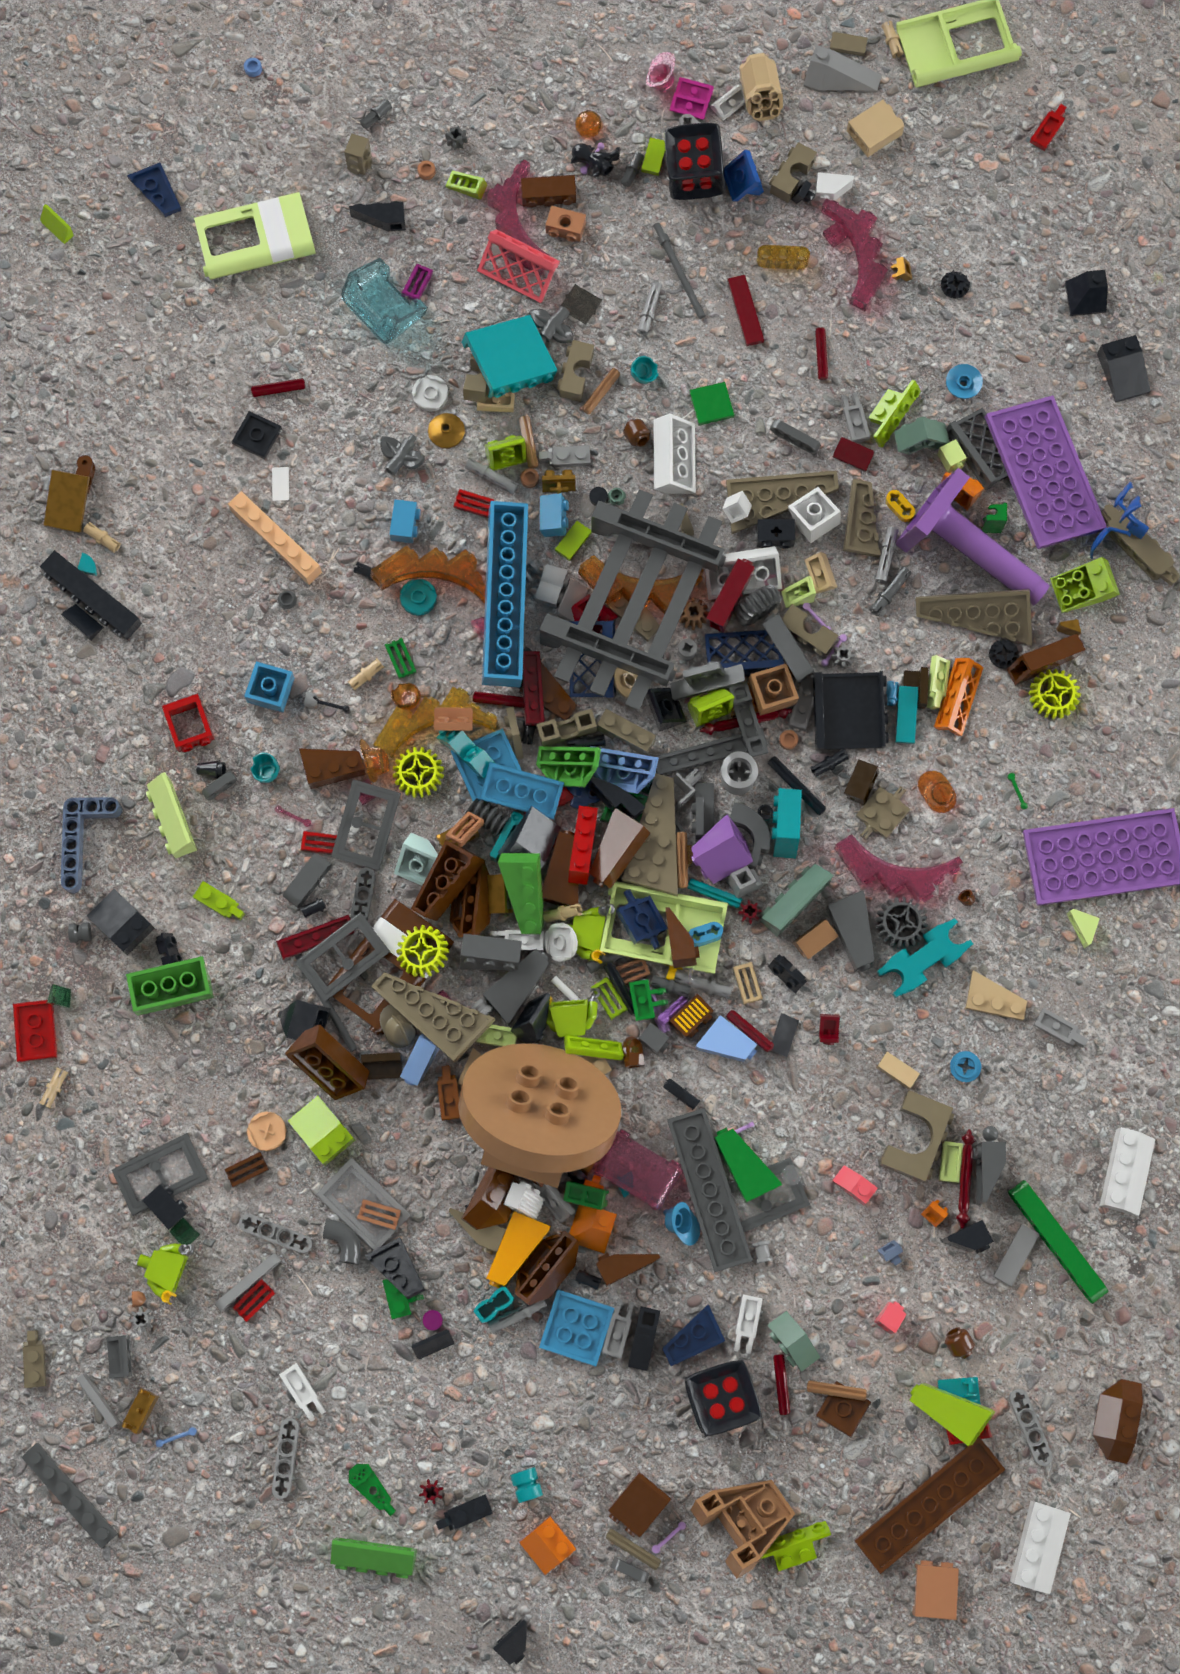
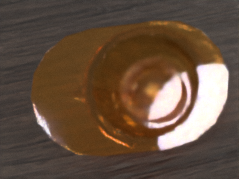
M360 739L359 746L365 761L366 772L369 779L374 783L378 780V776L390 770L388 756L384 750L370 748L365 740Z
M928 771L920 776L918 789L932 810L938 813H946L954 808L957 797L956 793L942 773Z

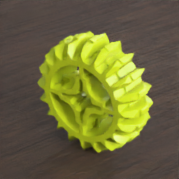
M1057 668L1053 670V673L1048 669L1046 674L1041 672L1039 677H1035L1034 683L1030 685L1032 690L1029 691V695L1033 696L1030 698V702H1035L1033 709L1039 708L1038 714L1045 712V718L1049 714H1051L1052 719H1055L1057 715L1060 719L1064 717V714L1069 716L1071 714L1070 711H1074L1076 709L1075 705H1078L1080 702L1077 699L1081 696V693L1077 692L1080 686H1074L1077 680L1073 679L1071 681L1072 675L1068 674L1065 676V670H1062L1059 674ZM1048 682V691L1041 694V685ZM1057 682L1061 683L1064 687L1059 686ZM1069 694L1068 703L1062 706V697ZM1045 701L1052 703L1053 706L1048 705Z
M413 747L414 752L412 753L407 749L406 756L402 753L400 754L402 760H395V763L399 765L393 766V771L396 772L393 774V778L397 779L395 784L400 785L399 790H405V795L407 796L411 792L413 798H416L417 793L423 798V792L430 796V789L437 791L435 784H442L439 780L444 778V774L440 773L444 771V767L440 766L442 761L441 759L436 760L438 757L436 753L431 756L432 751L430 749L426 753H424V747L420 748V752H417V748ZM419 759L428 761L433 767L421 765ZM414 761L413 766L404 771L405 766L409 762ZM417 765L421 771L420 780L418 779V775L415 773L417 770ZM433 774L431 780L423 785L424 778ZM408 777V779L416 780L417 786L409 784L404 778Z
M424 925L421 926L420 930L414 926L413 933L407 930L408 936H401L404 942H398L397 944L401 948L396 950V953L400 955L397 957V960L402 962L400 966L402 969L406 968L408 974L412 972L414 977L420 974L421 978H424L427 972L430 977L432 976L431 971L434 970L438 973L437 967L443 968L445 966L442 960H448V957L444 955L449 953V949L445 948L448 946V942L444 941L445 936L443 934L439 935L440 931L438 929L433 931L432 926H429L427 930ZM426 938L434 940L437 943V948L428 946ZM416 940H418V943L415 946H411ZM408 955L418 957L419 965L411 963ZM435 956V958L431 962L427 963L430 957Z

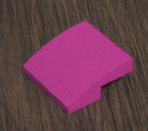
M679 77L669 111L683 115L691 114L697 119L704 120L714 86Z

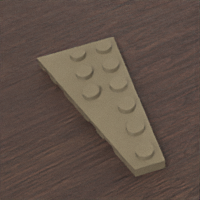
M1030 589L918 596L915 598L917 617L951 624V626L967 628L971 631L995 637L998 636L1032 646Z
M655 773L640 824L650 832V835L625 868L622 881L678 897L674 778Z

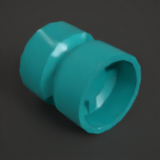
M535 1467L510 1475L513 1486L517 1487L515 1493L518 1503L543 1495L541 1485L536 1483L538 1475Z

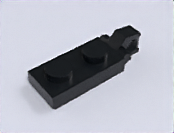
M486 1494L444 1512L445 1518L436 1521L438 1530L449 1526L450 1531L456 1530L493 1514Z

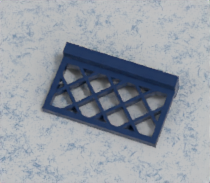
M569 621L576 625L579 623V621ZM596 621L595 625H602L601 635L613 639L616 632L615 621ZM582 654L579 662L586 670L580 676L575 671L573 672L569 681L570 697H602L595 693H586L590 690L593 682L588 685L582 679L587 671L596 677V674L590 668L597 661L602 664V661L595 659L588 667L581 660L585 655ZM614 675L604 695L606 698L616 697ZM580 680L587 688L582 693H574V685Z
M766 630L704 635L707 663L711 662V658L716 654L723 659L720 662L723 668L742 664L745 677H750V674L783 665L784 660L778 649L775 648V644L771 645L764 640L769 636ZM749 637H755L759 641L752 646L746 640ZM730 638H736L740 642L733 647L727 641ZM717 639L721 644L715 649L709 644V640ZM761 642L769 648L764 654L756 649ZM742 644L750 649L745 655L737 650ZM723 645L731 650L727 656L719 652ZM771 650L778 655V660H770L767 657ZM752 652L760 656L757 661H751L747 657ZM735 653L742 659L739 662H732L729 658Z

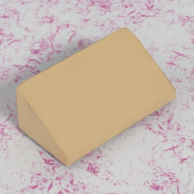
M819 552L804 559L809 575L812 577L816 594L837 588L825 553Z
M886 1052L876 1067L908 1090L920 1074L889 1052Z

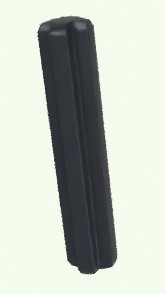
M608 962L604 965V969L628 1012L634 1015L631 993L614 963Z

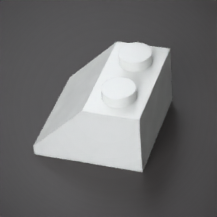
M819 487L788 506L799 531L810 543L841 524V511Z

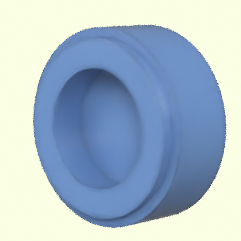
M257 58L247 59L244 63L245 73L250 77L259 76L262 72L261 62Z

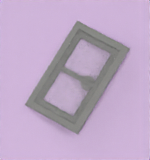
M352 1157L316 1194L373 1251L380 1248L411 1216ZM362 1200H369L401 1210L396 1230L357 1219ZM366 1204L365 1208L374 1210L394 1217L396 1216V1213L390 1212ZM364 1212L363 1216L387 1222L390 1224H393L394 1222L392 1220L375 1216L369 1213Z

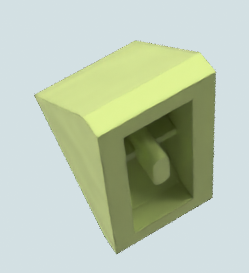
M811 576L781 590L786 608H789L791 604L799 606L804 603H812L816 596Z
M1075 909L1070 910L1067 916L1083 947L1086 948L1092 944L1100 918Z

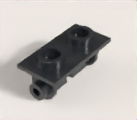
M161 933L160 936L156 937L155 943L159 955L166 953V956L161 958L163 965L183 961L178 952L177 941L173 933Z
M779 954L768 967L774 975L778 976L785 983L787 988L796 994L806 984V977L797 968L791 972L789 969L793 964L785 956Z

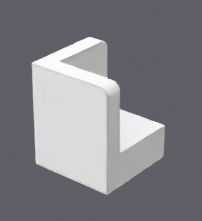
M741 491L727 497L722 509L730 522L734 523L748 517L752 505L744 492Z

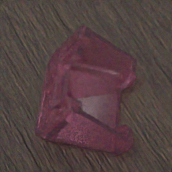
M620 1129L619 1132L617 1131L609 1151L594 1163L591 1172L597 1176L605 1177L606 1181L613 1183L646 1204L647 1202L651 1206L650 1208L659 1213L683 1172L680 1169L681 1164L672 1159L670 1162L629 1138L630 1134Z

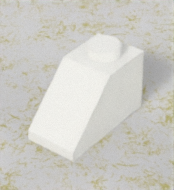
M818 172L815 201L821 203L834 202L852 188L854 176Z

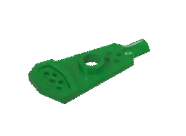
M356 1464L349 1470V1483L378 1510L384 1509L389 1516L396 1512L390 1504L391 1497L369 1464ZM372 1486L376 1487L377 1492L374 1495L370 1494L369 1489Z

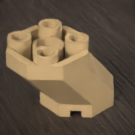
M765 53L749 55L746 58L747 61L739 66L740 81L747 112L753 119L758 121L774 119L783 108V94L780 88L776 63L773 59L768 58Z

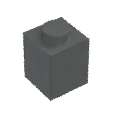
M652 1023L649 1024L638 1039L656 1055L659 1051L663 1053L669 1046L667 1042L669 1037Z

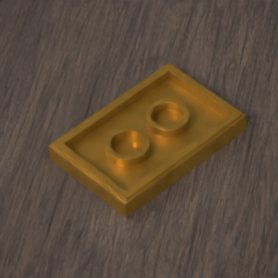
M52 470L43 525L79 533L82 531L90 477Z

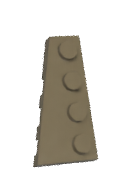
M853 479L851 482L843 551L879 558L881 553L878 547L879 537L876 531L877 521L876 515H874L872 482Z
M620 570L604 605L622 619L634 589ZM644 606L634 631L648 642L657 633L660 625L648 608Z

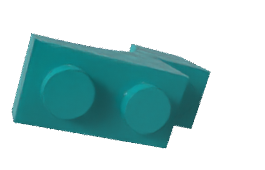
M439 731V735L436 737L438 741L461 758L477 776L484 779L489 763H495L484 749L477 747L464 731Z

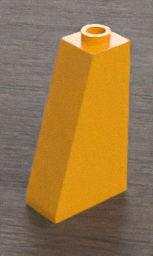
M514 1211L486 1279L490 1280L489 1285L500 1288L501 1285L506 1287L548 1234L551 1226Z

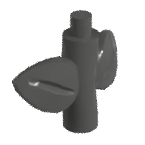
M559 306L552 315L544 309H532L529 311V315H531L536 327L542 329L540 335L544 344L545 342H550L552 337L559 343H571L573 341L572 329L562 324L570 314L567 308Z
M410 434L408 439L404 438L402 443L392 437H381V451L385 457L391 459L384 469L391 475H395L403 465L408 469H416L424 463V455L419 451L413 450L415 447L414 442L417 439L415 435Z

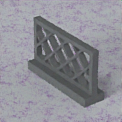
M981 408L957 422L955 420L949 423L946 429L950 441L957 440L967 457L966 464L986 491L995 483L1008 477V474L1005 472L1004 464L993 463L994 456L1000 457V454L995 452L996 444L994 439L985 437L986 430L990 431L985 419L987 413ZM981 415L984 419V425L974 422L975 417ZM960 425H969L970 431H963ZM973 427L983 429L982 436L973 434ZM971 438L981 440L980 447L973 446ZM984 441L993 444L992 450L983 448ZM981 454L991 455L990 462L983 460ZM992 467L1000 469L1001 475L995 477L992 473Z

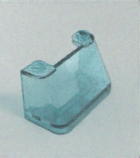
M378 258L348 273L341 296L344 303L382 343L388 344L426 314L428 307L420 299H415L410 303L388 280L390 276L389 266L381 258Z

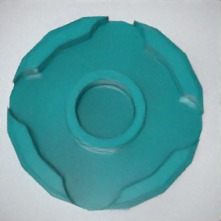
M425 579L409 580L400 591V602L404 610L416 616L428 614L437 603L435 587Z

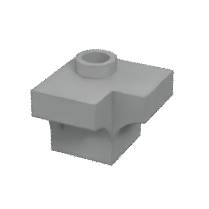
M748 866L725 877L736 898L753 892L763 885L754 868L749 870Z

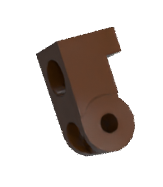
M82 455L77 459L76 464L78 468L76 474L90 477L87 492L89 494L95 473V465L90 456Z

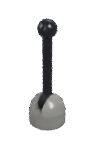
M308 691L304 700V706L314 707L317 704L341 709L345 713L350 710L348 705L340 706L321 701L316 694Z

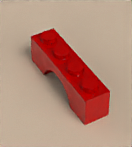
M579 805L569 868V883L588 884L598 808Z

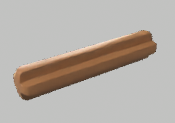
M616 368L610 370L582 406V410L586 414H591L619 378L620 372Z
M521 416L519 423L522 437H524L526 444L528 468L534 469L539 464L530 417Z
M677 832L678 888L685 889L688 887L687 833Z
M808 1381L807 1391L811 1393L866 1400V1389L817 1381Z

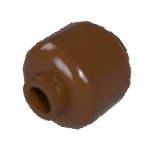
M641 419L629 420L623 430V434L632 446L638 447L647 444L651 434L649 428Z
M956 1327L946 1334L945 1344L953 1357L965 1359L972 1354L975 1343L966 1329Z

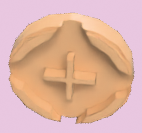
M272 1112L258 1113L251 1119L247 1128L248 1140L254 1147L262 1151L275 1150L286 1139L287 1129L285 1122L279 1115Z

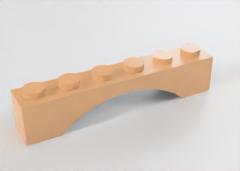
M242 491L228 503L231 512L241 522L262 537L308 585L322 573L320 565Z

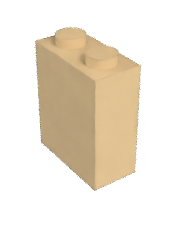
M881 100L848 121L846 131L864 154L869 157L902 136L904 123L901 118H897L892 107L886 104L884 100Z

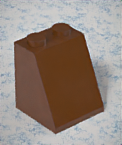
M638 1471L608 1509L611 1513L609 1517L617 1524L621 1521L627 1526L625 1531L632 1537L636 1535L641 1537L670 1502L671 1498Z

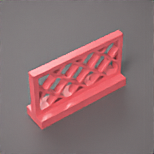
M497 229L491 231L477 271L542 303L554 271L558 268L560 261ZM492 244L499 246L501 254L493 256L491 251ZM509 252L515 254L517 262L509 264L506 254ZM502 255L506 266L498 268L494 258ZM491 260L495 270L488 271L484 269L485 262ZM525 260L531 262L533 270L525 272L522 262ZM518 264L522 274L514 276L510 266ZM507 268L511 278L503 279L499 270ZM542 268L549 271L547 278L541 280L538 270ZM534 272L538 282L530 284L526 274ZM523 276L526 286L519 287L515 278ZM539 284L541 289L540 296L533 293L531 286Z

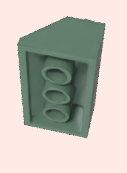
M816 864L812 867L808 865L801 872L802 877L798 881L795 879L788 886L790 890L785 895L781 893L774 900L776 904L772 908L768 906L761 915L763 917L760 922L778 937L830 884L834 876L832 873Z

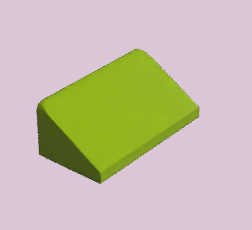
M45 204L40 221L65 244L74 236L73 231L55 211Z

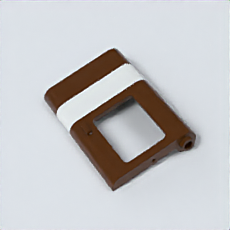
M394 899L372 928L390 950V953L384 958L403 971L400 979L421 987L429 975L426 972L424 978H421L420 974L414 977L412 972L408 974L406 968L402 969L400 966L402 962L397 960V957L400 955L396 953V950L401 949L397 944L398 942H404L401 936L407 937V930H410L411 933L414 932V926L418 930H420L422 925L425 926L426 930L429 926H432L433 931L437 928ZM440 931L439 935L443 934L445 936L444 941L448 942V946L445 948L450 949L454 941ZM364 937L349 958L353 960L355 966L375 949L368 939ZM426 938L428 946L437 948V943L434 940ZM416 940L411 946H415L418 943V940ZM408 955L411 963L419 965L418 957ZM435 956L430 957L427 963L431 962L435 958ZM341 967L328 985L348 970ZM349 984L332 996V998L371 1026L369 1028L371 1032L377 1036L379 1034L384 1035L379 1019L382 1010L387 1005H390L385 999H383L372 1014H369L344 996L343 993Z

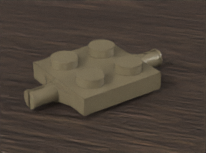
M880 786L856 814V817L864 822L866 826L865 830L860 834L864 840H867L872 832L880 834L887 840L910 812V808L900 800L906 792L903 787L900 786L892 794Z

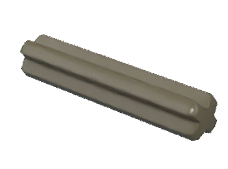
M613 1529L608 1531L606 1535L607 1540L654 1570L658 1569L661 1564L660 1559Z

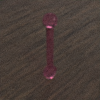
M279 805L275 807V812H281L304 823L306 827L311 826L309 819H302L282 809Z

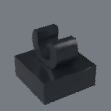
M807 180L803 182L791 200L796 204L801 200L807 204L815 197V194L809 191L812 184Z

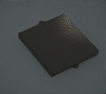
M575 284L569 294L565 295V300L560 306L567 308L570 316L587 324L592 315L596 314V309L601 304L602 299Z

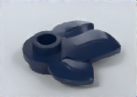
M587 785L585 787H566L574 796L570 803L572 808L579 809V805L588 806L590 803L594 804L600 801L597 796H591L590 791L592 790Z

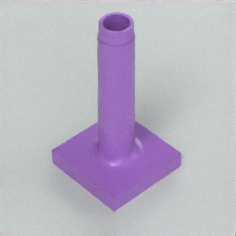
M957 468L933 490L897 539L895 545L907 553L923 540L930 531H933L1010 590L1030 589V603L1034 606L1044 596L1050 585L952 507V501L970 478L965 472Z

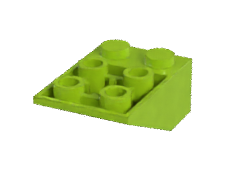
M1103 557L1050 578L1062 613L1097 604L1120 595L1109 562Z

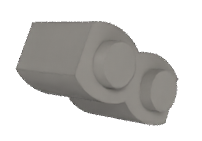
M546 564L535 595V602L557 608L564 597V593H562L563 588L568 587L570 581L568 570Z

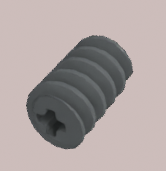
M476 798L466 813L469 811L484 819V829L491 828L490 833H496L497 837L502 832L506 822H508L509 816L502 819L503 812L496 814L497 807L490 810V802L484 805V800L479 801Z

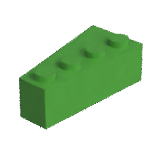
M501 853L498 865L521 934H541L544 918L540 853Z

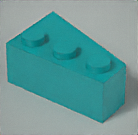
M779 788L778 795H774L773 807H776V812L773 811L772 823H775V828L772 829V839H774L773 857L796 859L800 841L802 790Z

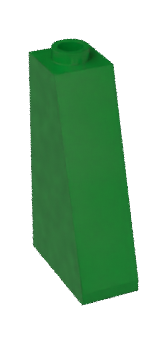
M726 1127L716 1132L717 1136L714 1140L745 1203L782 1185L781 1181L734 1129L728 1130Z

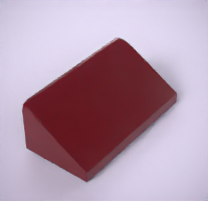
M841 437L832 457L866 472L875 451Z

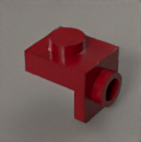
M820 1014L818 1037L819 1041L823 1042V1044L834 1045V1043H839L840 1015Z

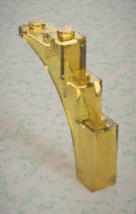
M452 687L442 705H439L440 702L435 698L430 697L429 699L424 697L414 715L405 707H402V709L396 707L373 746L378 752L392 758L399 747L410 737L423 729L434 726V709L436 707L472 708L473 724L481 725L493 731L497 729L499 724L494 714L490 712L484 713L474 703L468 704L470 698L466 690L460 687L458 689Z

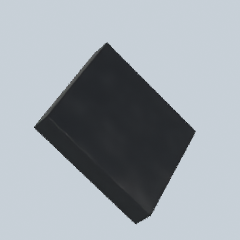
M248 411L232 440V444L265 459L281 432L282 426Z

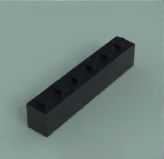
M55 550L39 566L43 571L42 576L49 582L51 580L56 582V587L63 593L67 591L71 594L70 598L75 603L79 604L81 602L85 606L84 609L90 615H97L99 617L98 621L105 627L108 625L112 627V632L117 637L121 638L123 636L128 640L142 625L139 617Z

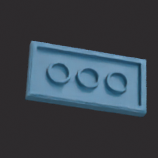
M490 762L480 800L527 812L533 806L546 817L554 819L564 782Z

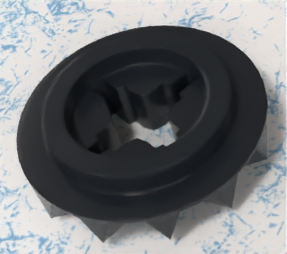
M953 270L946 273L941 280V289L950 298H961L969 291L970 281L967 275L965 276L961 271L955 272ZM954 279L957 283H960L957 290L955 285L952 284Z
M1001 639L995 641L990 647L989 658L996 667L1007 669L1019 658L1020 651H1018L1017 645L1012 643L1011 640ZM1003 647L1006 652L1010 653L1007 655L1006 661L1004 656L999 654L1002 652Z

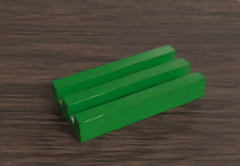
M402 637L397 641H392L390 644H384L399 679L416 673ZM397 645H401L411 668L410 671H408ZM394 647L405 673L401 674L390 648Z

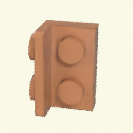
M436 707L434 709V730L472 731V708Z

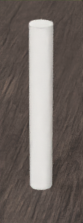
M557 976L551 980L570 1000H581Z

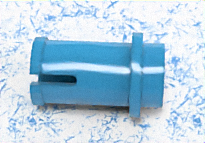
M894 681L887 682V706H895L898 702V682H895V685Z

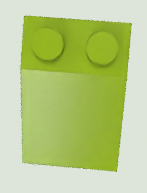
M511 435L501 441L492 440L484 445L489 467L493 471L527 462L525 439L521 435Z
M722 688L707 692V695L702 697L698 695L691 698L687 708L696 727H699L707 722L709 723L730 714L735 697L732 693Z
M318 1095L288 1120L290 1125L325 1166L355 1141L353 1136Z

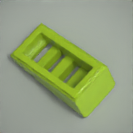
M452 170L446 183V188L481 200L487 188V183L482 177Z

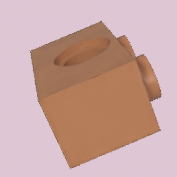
M551 206L545 225L546 233L552 237L566 238L571 242H581L586 225V214ZM563 224H568L569 226H568V227H563L562 225H563Z

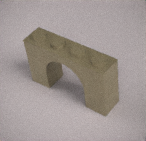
M908 1090L900 1111L915 1116L927 1124L931 1134L929 1146L922 1153L910 1154L887 1145L879 1165L922 1183L926 1182L927 1179L930 1180L934 1171L931 1166L933 1161L937 1162L941 1152L938 1150L940 1142L944 1143L948 1132H945L947 1124L951 1125L954 1118L953 1108Z

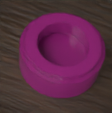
M430 1310L424 1314L423 1325L425 1328L434 1331L442 1326L443 1317L438 1311Z

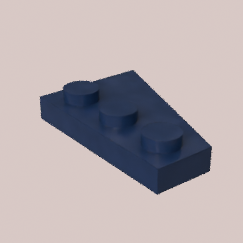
M160 162L127 175L130 182L164 217L182 211Z
M709 1304L662 1348L670 1367L725 1342Z

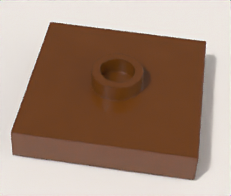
M838 1381L835 1382L836 1385H842V1386H844L843 1384L839 1383ZM828 1395L816 1417L852 1438L871 1405V1401L868 1399L862 1401Z

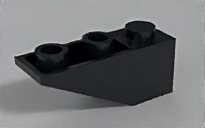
M375 202L367 205L355 204L349 206L350 215L355 219L388 232L406 230L403 202Z
M640 1307L628 1367L648 1371L660 1310Z

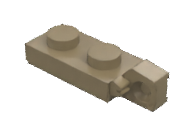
M36 1330L27 1331V1342H23L24 1388L46 1386L45 1345H43L42 1340L38 1341V1331Z

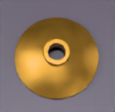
M450 413L437 415L431 420L428 427V435L432 443L445 449L457 446L465 434L462 420ZM448 426L449 429L443 430V427Z

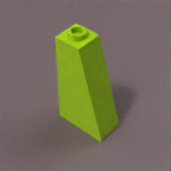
M926 1383L916 1384L910 1392L912 1395L910 1401L967 1446L973 1445L995 1413L990 1408Z

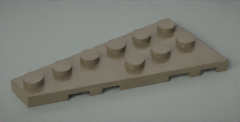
M837 471L726 480L727 497L743 491L752 505L748 517L734 523L730 522L731 535L756 525L758 519H771L788 512L789 505L817 487L825 495L838 491Z
M385 972L371 986L373 990L454 1063L495 1021L494 1017L484 1015L475 1009L465 1007L458 1002L434 992L431 993L422 987L407 983L405 980Z

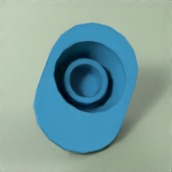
M679 1202L674 1207L663 1211L665 1226L668 1231L675 1233L685 1245L691 1246L698 1241L700 1225L687 1203Z

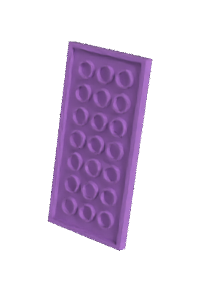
M1053 395L985 415L986 422L1037 549L1097 533L1107 527Z
M1174 808L1023 830L1037 906L1180 885V833Z

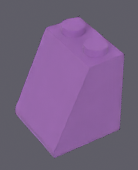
M728 814L691 848L693 852L691 858L694 864L702 868L701 872L705 879L709 878L713 884L753 862L747 840Z

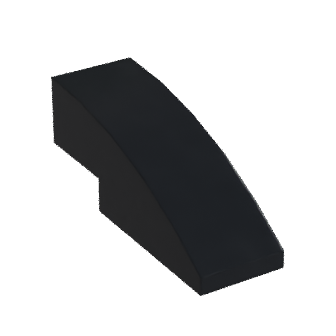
M592 777L589 780L587 786L612 813L616 808L634 820L643 813L645 807L627 791L599 778Z

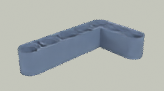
M69 798L64 802L61 885L71 894L79 892L82 887L84 819L119 817L122 814V806L115 798ZM96 804L97 809L89 812V807ZM116 804L114 811H108L110 805ZM78 805V809L75 812H70L71 806ZM77 823V828L74 831H69L70 825ZM77 842L76 847L69 850L70 843ZM76 861L75 867L68 868L69 862ZM74 879L76 881L75 885L70 888L67 887L68 882Z

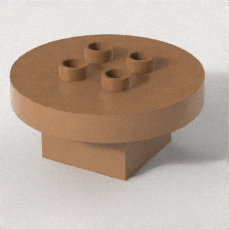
M541 1044L506 1045L490 1050L478 1057L465 1074L458 1104L460 1119L465 1130L484 1150L481 1161L482 1165L558 1188L563 1172H571L588 1167L600 1160L609 1151L615 1140L621 1118V1103L618 1093L610 1080L597 1067L575 1054H566L565 1050Z

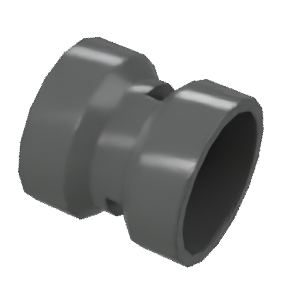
M84 922L81 925L76 923L69 924L68 935L70 943H77L79 940L84 942L91 941L92 932L89 922Z

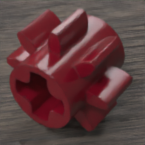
M748 900L747 905L740 904L742 911H739L737 915H742V923L748 921L749 925H751L753 920L759 921V917L756 914H761L762 910H757L758 903L753 905ZM747 909H750L751 912H754L752 916H749L748 913H746Z
M427 1479V1486L420 1485L424 1490L419 1496L426 1498L425 1504L429 1500L436 1504V1497L443 1498L439 1492L444 1487L437 1486L438 1480L433 1484ZM433 1486L437 1494L436 1496L432 1495L429 1497L426 1489H430Z

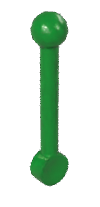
M1009 773L1007 778L1014 786L1021 802V809L1025 810L1028 808V804L1024 802L1015 781L1016 776L1014 773Z

